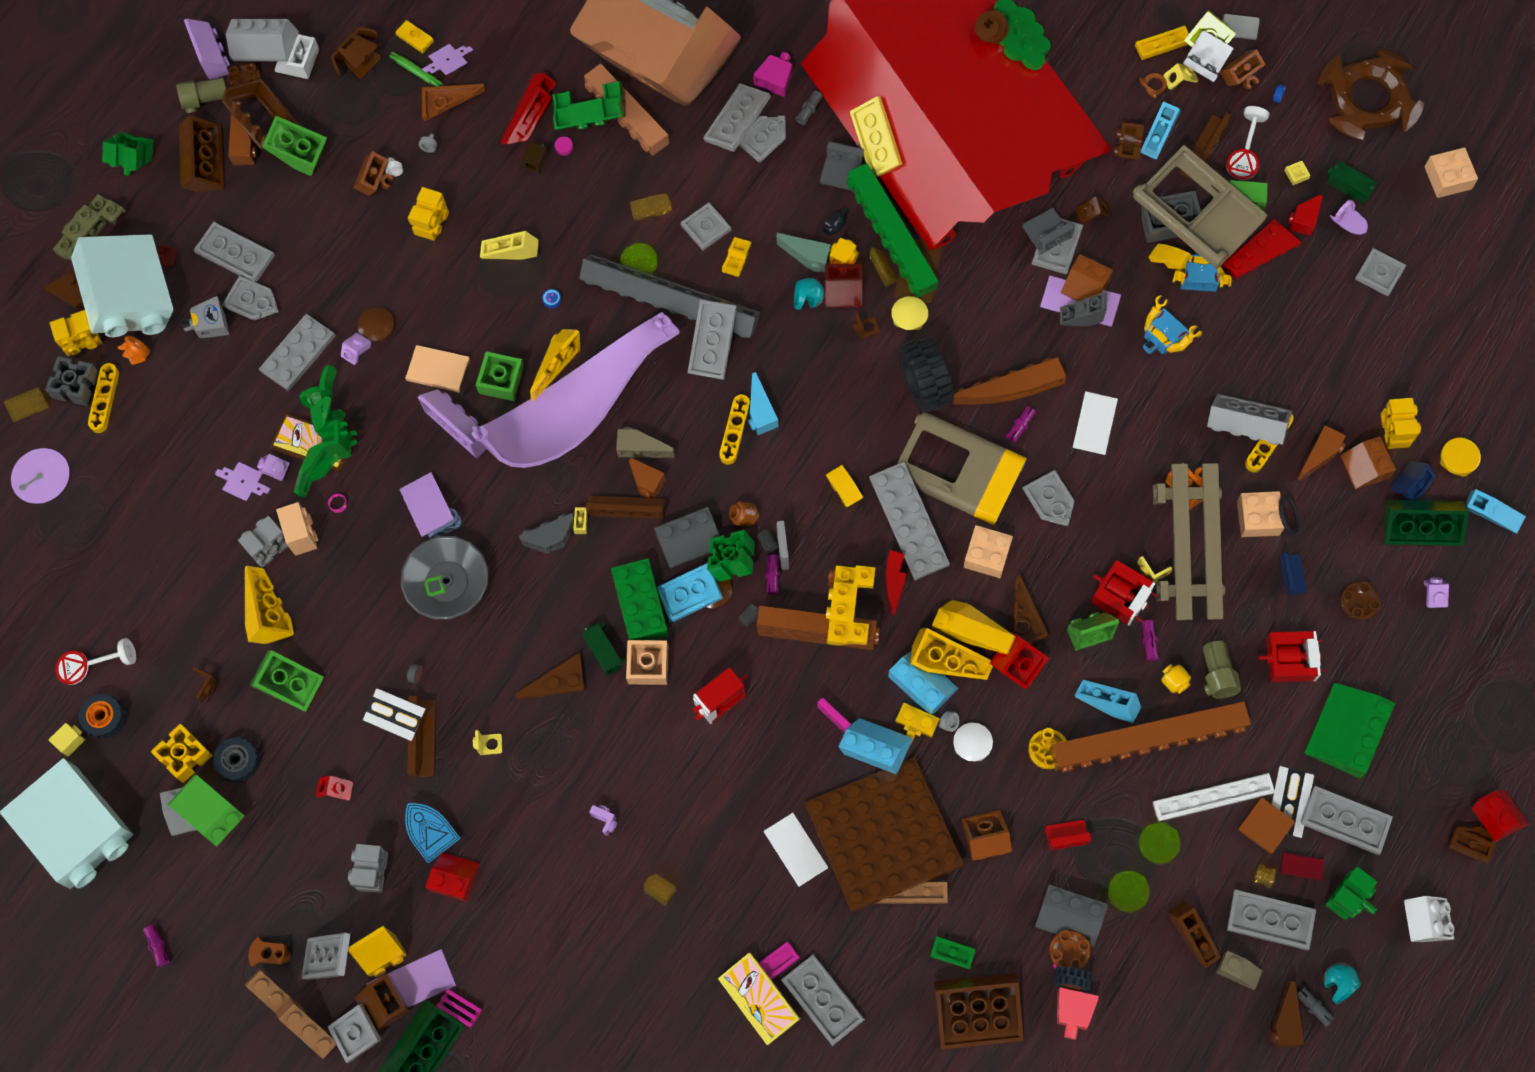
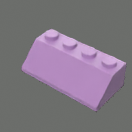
M437 389L421 394L418 397L424 411L476 459L487 449L481 441H476L472 436L473 431L471 428L473 426L479 427L477 425L478 422L471 415L468 417L464 414L465 410L459 404L454 405L447 393L444 392L442 394Z

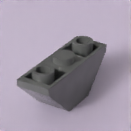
M1103 292L1060 307V325L1089 327L1103 322L1107 311V293Z
M572 513L562 514L552 522L547 521L536 529L524 531L522 535H519L522 545L546 554L565 547L574 527V517Z

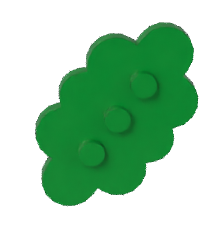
M997 0L994 10L1001 12L1009 24L1007 36L999 43L1004 46V54L1011 60L1022 61L1028 69H1041L1045 63V55L1051 46L1050 41L1043 36V27L1035 22V15L1030 9L1017 7L1012 0Z

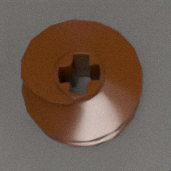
M990 10L978 17L974 28L975 33L982 41L997 44L1002 42L1007 36L1009 24L1001 12Z

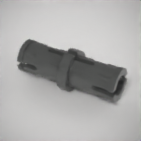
M813 91L807 102H804L802 105V110L795 118L799 124L805 125L809 117L815 113L817 105L823 98L819 91Z
M1303 987L1300 990L1301 992L1297 993L1298 998L1309 1009L1308 1012L1310 1014L1313 1013L1327 1027L1335 1017L1321 1005L1322 1002L1320 1000H1317L1306 987Z

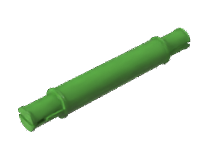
M394 51L391 52L392 55L389 57L396 61L398 65H401L435 87L443 86V82L437 80L435 76L428 72L425 73L422 68L403 56L396 54Z

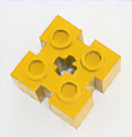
M422 187L416 199L417 203L415 206L413 205L408 220L410 225H413L414 235L435 241L436 236L440 235L442 225L440 224L448 218L449 210L442 193Z
M85 310L72 314L70 318L65 319L63 317L49 322L55 342L59 347H62L67 356L77 355L82 352L81 349L83 348L94 349L98 345L103 344L100 333H91Z
M1413 398L1391 399L1387 403L1386 408L1381 412L1387 449L1408 448L1421 432V425L1415 419L1418 410L1417 405L1413 402Z
M179 724L168 734L171 739L167 743L162 740L151 753L167 766L166 768L179 781L184 783L195 773L192 769L195 765L199 764L202 766L213 755L197 741L188 729Z

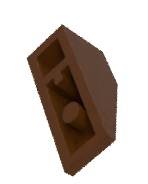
M1183 901L1167 912L1176 929L1204 969L1222 958L1193 906Z
M1296 981L1287 983L1272 1030H1270L1271 1043H1274L1275 1048L1300 1047L1304 1045Z

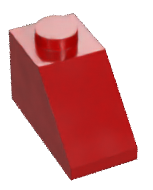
M1318 195L1298 205L1295 212L1290 213L1288 223H1291L1290 231L1309 236L1312 235L1323 196Z

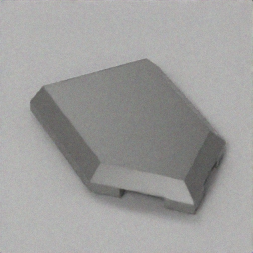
M785 115L778 117L760 116L757 118L739 146L758 162L763 161L786 139Z
M240 275L222 304V307L252 320L279 312L270 288Z
M1055 470L1022 487L1042 520L1064 526L1069 525L1075 501Z

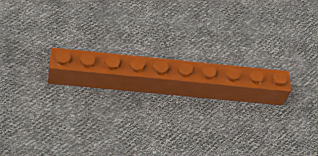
M1245 702L1056 743L1050 747L1055 770H1062V773L1074 770L1076 766L1087 768L1093 766L1094 762L1100 761L1101 764L1112 762V758L1116 757L1123 760L1132 757L1131 754L1134 753L1145 755L1151 753L1150 750L1158 748V751L1169 749L1170 745L1177 744V747L1188 745V741L1196 740V743L1208 740L1210 736L1221 738L1227 736V733L1234 731V734L1243 733L1251 723Z

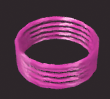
M338 493L332 495L328 500L329 508L336 513L344 511L348 504L344 495ZM337 496L343 497L345 503L340 509L330 507L333 498Z

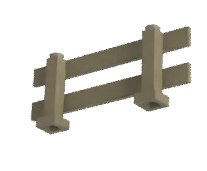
M1218 463L1202 464L1203 487H1188V464H1171L1172 488H1165V484L1153 485V505L1164 504L1166 500H1172L1175 585H1168V581L1156 582V595L1158 596L1156 601H1169V597H1175L1176 620H1193L1192 597L1206 596L1207 619H1223L1225 586L1222 584L1219 501L1222 498V489L1219 487ZM1189 500H1203L1206 584L1191 585Z

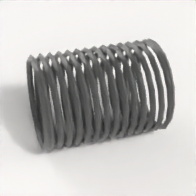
M764 530L757 535L766 553L772 552L778 547L776 541L773 540L774 538L770 530Z
M750 604L738 619L746 627H749L758 618L759 609L755 605Z

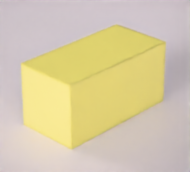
M575 507L574 533L587 534L588 515L586 508Z

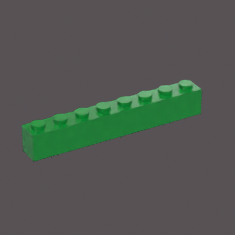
M868 163L848 171L846 180L848 188L853 190L857 203L861 204L864 208L866 218L870 219L873 223L872 227L875 233L880 235L882 245L885 249L889 250L893 263L898 265L901 277L907 280L910 292L919 298L936 290L939 282Z

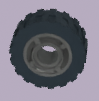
M240 737L229 738L218 745L217 750L214 751V768L228 782H245L248 778L253 777V774L258 770L259 754L256 748L246 739H241ZM234 757H241L239 763L232 764Z

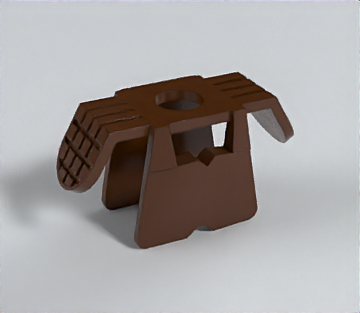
M358 27L337 47V50L331 55V59L338 77L341 74L337 66L341 62L359 79H362L379 62L381 55L374 52L377 49V45L368 41L377 39L378 33L375 30Z

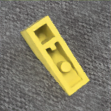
M527 231L483 240L480 258L523 260L537 257L539 240Z

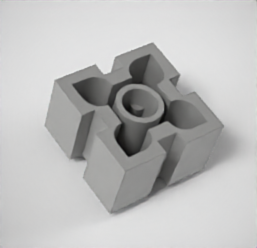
M269 516L260 519L256 524L257 528L252 532L250 530L244 532L241 538L238 539L240 544L261 568L273 560L274 555L280 554L288 547L283 532Z
M356 844V849H353L351 861L354 862V868L349 870L348 881L356 890L382 893L388 853L381 846Z

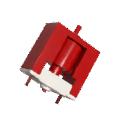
M1118 560L1115 561L1107 576L1104 575L1103 578L1096 574L1093 576V578L1100 581V587L1094 594L1091 603L1129 626L1134 618L1140 622L1143 621L1137 615L1141 609H1147L1146 601L1149 595L1152 594L1158 597L1151 592L1155 585L1153 581ZM1135 589L1139 591L1137 596L1132 593ZM1126 601L1131 603L1129 608L1124 606Z
M1316 631L1270 632L1266 638L1267 656L1258 657L1259 660L1267 659L1270 682L1316 681L1321 675L1320 672L1327 671L1320 670V658H1322V655L1319 652L1318 642H1323V640H1317ZM1299 646H1303V652L1300 651Z
M729 667L695 693L693 700L696 707L693 711L698 713L695 716L697 721L704 716L712 724L743 700L746 694L742 681L748 676L744 674L741 678H738Z

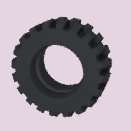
M924 336L901 345L898 349L900 367L907 383L906 385L918 408L922 412H930L950 404L954 399L953 385L943 356L931 337Z

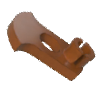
M258 936L250 946L248 959L252 967L259 963L282 965L291 959V952L287 950L285 944L263 942L261 937ZM267 948H271V956L265 959L264 951Z

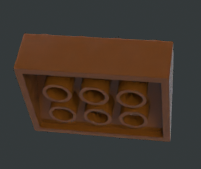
M1015 973L933 981L941 1050L1024 1041L1019 982Z

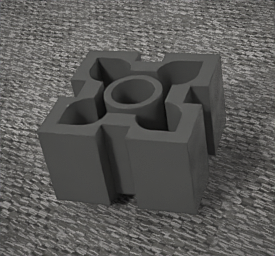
M57 357L53 367L56 375L49 378L45 388L46 392L53 399L67 402V399L70 398L75 404L88 406L92 395L89 388L91 385H96L99 371L93 364L78 361L76 365L72 359Z

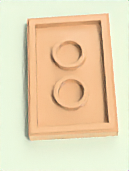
M416 345L405 379L406 381L460 393L470 358Z

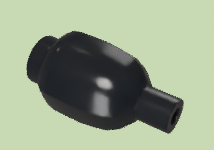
M842 208L840 212L832 213L826 219L822 229L825 235L831 236L840 231L845 224V216L848 214L846 208Z

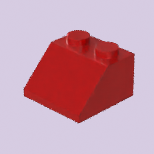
M1011 632L1016 638L1009 654L997 652L990 661V664L1027 690L1049 657L1014 632Z
M1496 790L1480 798L1472 807V810L1495 842L1529 825V822L1505 790Z
M442 852L431 869L425 888L433 893L468 902L480 863Z

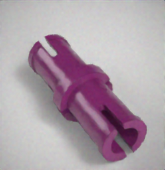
M1026 406L1020 417L1015 419L1014 426L1006 435L1008 440L1014 435L1011 442H1017L1022 432L1027 430L1030 420L1036 414L1034 409L1028 414L1030 406Z
M778 555L767 556V572H765V577L767 578L766 593L768 595H775V592L779 594L778 582L780 572Z
M1142 621L1141 625L1144 636L1142 643L1145 644L1146 660H1158V637L1155 636L1154 621Z
M156 925L145 927L143 932L149 944L148 950L152 952L156 966L161 967L168 964L170 961L164 949L165 943L161 940Z

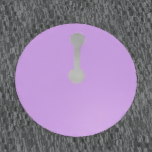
M47 448L32 450L23 455L15 464L11 474L12 488L16 495L26 502L36 504L48 502L56 498L66 487L69 480V466L66 459L55 450Z

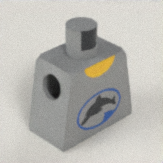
M217 296L190 309L192 319L182 321L185 332L195 330L199 338L229 335L222 303Z

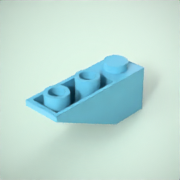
M1476 489L1471 491L1465 502L1470 512L1516 534L1526 517L1499 500Z

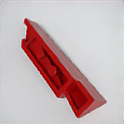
M544 72L532 76L501 140V144H511L529 139L552 98L549 93L557 84Z

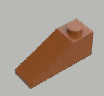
M231 113L229 158L233 165H254L255 158L258 156L257 147H254L248 133Z
M1324 426L1297 479L1303 480L1332 460L1337 452L1341 454L1346 445L1343 442L1346 435Z

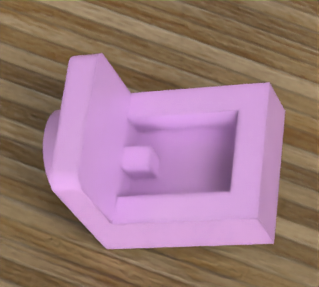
M355 333L343 342L341 357L353 365L357 364L359 355L370 348L371 341Z
M268 454L264 458H260L257 465L259 468L258 474L262 475L264 473L282 481L289 462Z
M1440 577L1424 580V585L1427 586L1426 606L1428 608L1448 607L1449 584Z
M592 805L589 812L591 816L606 822L602 830L603 834L608 836L610 832L613 833L617 825L615 815L610 813V809L603 805L598 807Z

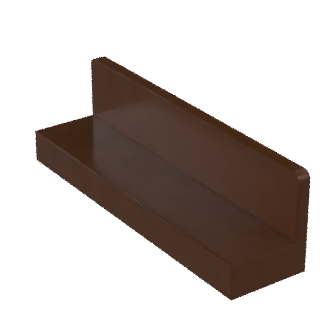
M409 696L410 703L425 708V711L412 741L408 740L407 774L411 778L434 777L436 701L419 700L417 696Z

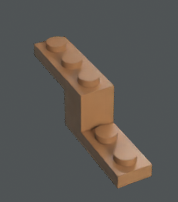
M259 969L245 983V986L276 1013L278 1019L322 1059L337 1045L334 1039L312 1020L305 1010L262 970Z

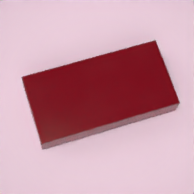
M1283 853L1280 874L1322 881L1324 860Z

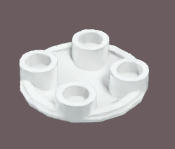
M967 723L957 729L953 744L955 752L960 757L968 761H982L989 755L993 739L985 726L979 723Z

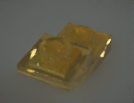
M667 193L630 202L633 219L636 221L652 215L657 217L672 211Z

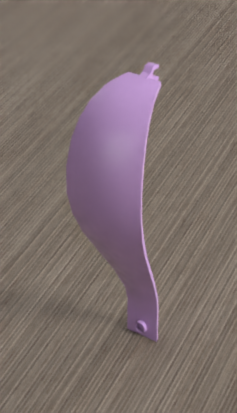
M662 312L545 389L534 402L530 399L480 427L473 426L471 428L473 431L472 436L476 441H481L495 458L511 467H532L559 458L577 447L595 430L646 356L658 346L680 334L679 329L671 322L667 315H664Z

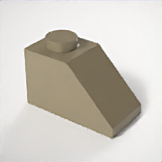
M1226 951L1222 955L1216 973L1255 990L1262 970L1247 959Z

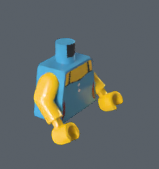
M1195 251V255H1191L1182 269L1175 270L1172 282L1180 281V289L1216 292L1219 282L1220 287H1223V284L1231 287L1232 277L1226 275L1221 266L1215 269Z
M1162 295L1156 298V306L1152 307L1145 321L1144 330L1146 333L1144 338L1148 342L1143 345V349L1148 354H1151L1155 349L1161 354L1183 351L1193 341L1194 337L1198 338L1202 335V331L1194 335V330L1198 326H1191L1188 330L1164 308L1161 310L1160 308L1168 303V299L1165 300L1164 304L1159 303Z

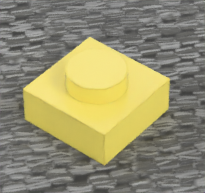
M1303 161L1287 166L1284 170L1292 185L1308 180L1311 176Z

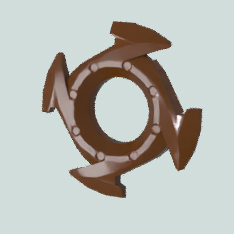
M1378 48V58L1354 62L1342 68L1341 56L1339 54L1326 64L1317 83L1322 86L1326 83L1331 84L1330 89L1340 116L1330 117L1329 123L1345 135L1363 141L1366 132L1364 130L1386 127L1396 123L1400 118L1402 133H1406L1420 118L1425 104L1421 100L1417 102L1412 101L1405 79L1399 71L1412 70L1413 66L1403 57L1382 48ZM1365 79L1378 81L1388 90L1389 104L1377 111L1364 110L1354 103L1351 97V87L1356 82Z

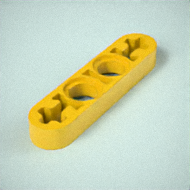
M111 363L104 364L100 369L88 419V425L95 433L104 432L109 422L119 378L118 369ZM110 369H111V370L113 371V373H110V374H109V377H108V375L106 374V372H110ZM104 386H110L108 393H101V389ZM100 403H106L104 410H97V406ZM98 421H100L101 424H98L97 427H96L94 424H95V423H98Z
M737 395L732 403L720 449V459L726 465L733 464L737 459L750 409V400L746 395ZM741 401H744L745 405L742 406V409H741L742 413H741V412H738V411H739V404H738V403H741ZM740 417L743 421L740 425H734L732 423L733 418ZM730 434L738 436L735 442H730L727 438ZM729 446L731 447L732 456H729V459H726L724 454L728 453Z
M1293 414L1291 415V419H1290V423H1289L1288 429H1289V427L1291 426V424H1292V422H1293V419H1294V418H1293ZM1260 439L1245 462L1247 470L1254 473L1259 472L1277 445ZM1265 444L1270 448V451L1264 453L1260 450L1259 446ZM1257 455L1261 457L1257 465H1251L1252 461L1256 459Z

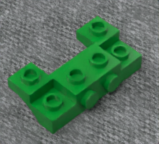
M621 81L602 84L604 99L600 98L573 104L571 91L552 94L555 130L578 127V130L589 128L588 125L591 124L602 126L605 125L606 121L625 117Z

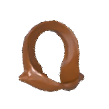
M1152 73L1145 78H1139L1142 87H1145L1147 93L1154 99L1157 98L1156 95L1161 94L1166 89V79L1158 73ZM1157 78L1162 81L1163 86L1158 90H1153L1147 84L1151 79Z

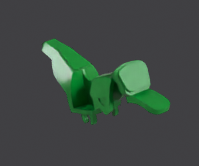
M332 365L325 366L319 387H311L301 392L299 396L301 403L311 410L314 430L322 438V443L308 450L298 472L294 493L300 498L307 496L311 483L325 477L336 461L350 457L351 446L358 443L357 440L350 441V438L353 435L356 436L357 432L354 430L348 431L344 427L348 426V423L343 421L346 414L341 409L335 411L330 409L331 398H333L332 387L337 374L336 368Z

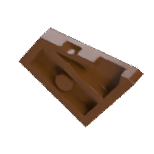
M1456 827L1449 848L1488 864L1496 842L1487 829H1482V827Z

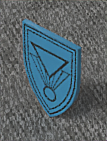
M417 803L407 804L405 814L407 833L427 863L431 862L460 839L448 821L435 809Z

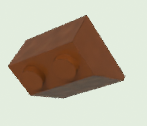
M1079 254L1069 272L1061 294L1080 301L1103 293L1111 280L1113 270Z
M1381 437L1362 442L1340 455L1355 490L1390 479L1396 471Z
M1000 810L961 818L972 860H982L987 857L1012 852L1009 830Z

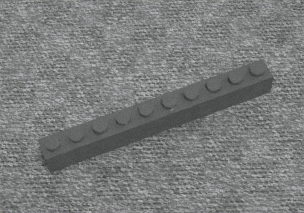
M589 254L583 259L579 279L584 280L587 284L601 286L602 289L607 291H616L621 296L633 297L638 302H647L656 308L668 309L673 314H682L691 320H697L700 299L736 305L737 312L733 332L737 333L740 337L750 338L756 331L760 316L759 311L593 254Z

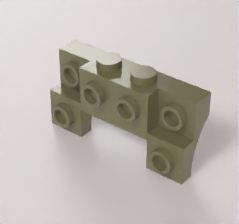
M97 195L89 206L83 205L76 212L73 219L65 225L62 231L64 236L53 248L54 252L60 257L72 261L71 256L78 237H96L107 224L105 220L115 225V220L122 212H126L125 209L110 199L108 201L102 196Z

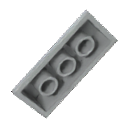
M231 19L226 32L230 60L288 61L299 31L288 19Z
M1217 394L1211 406L1207 427L1214 431H1227L1235 436H1249L1252 440L1262 439L1270 444L1278 445L1283 444L1292 410Z

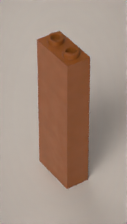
M759 606L757 632L759 636L827 644L829 619H826V614ZM854 618L855 623L869 624L867 645L847 644L840 646L874 650V644L878 645L880 627H876L877 621Z

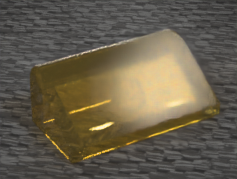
M874 247L871 248L870 258L884 286L896 283L897 278L884 253Z
M39 387L4 401L13 422L49 408L45 395Z

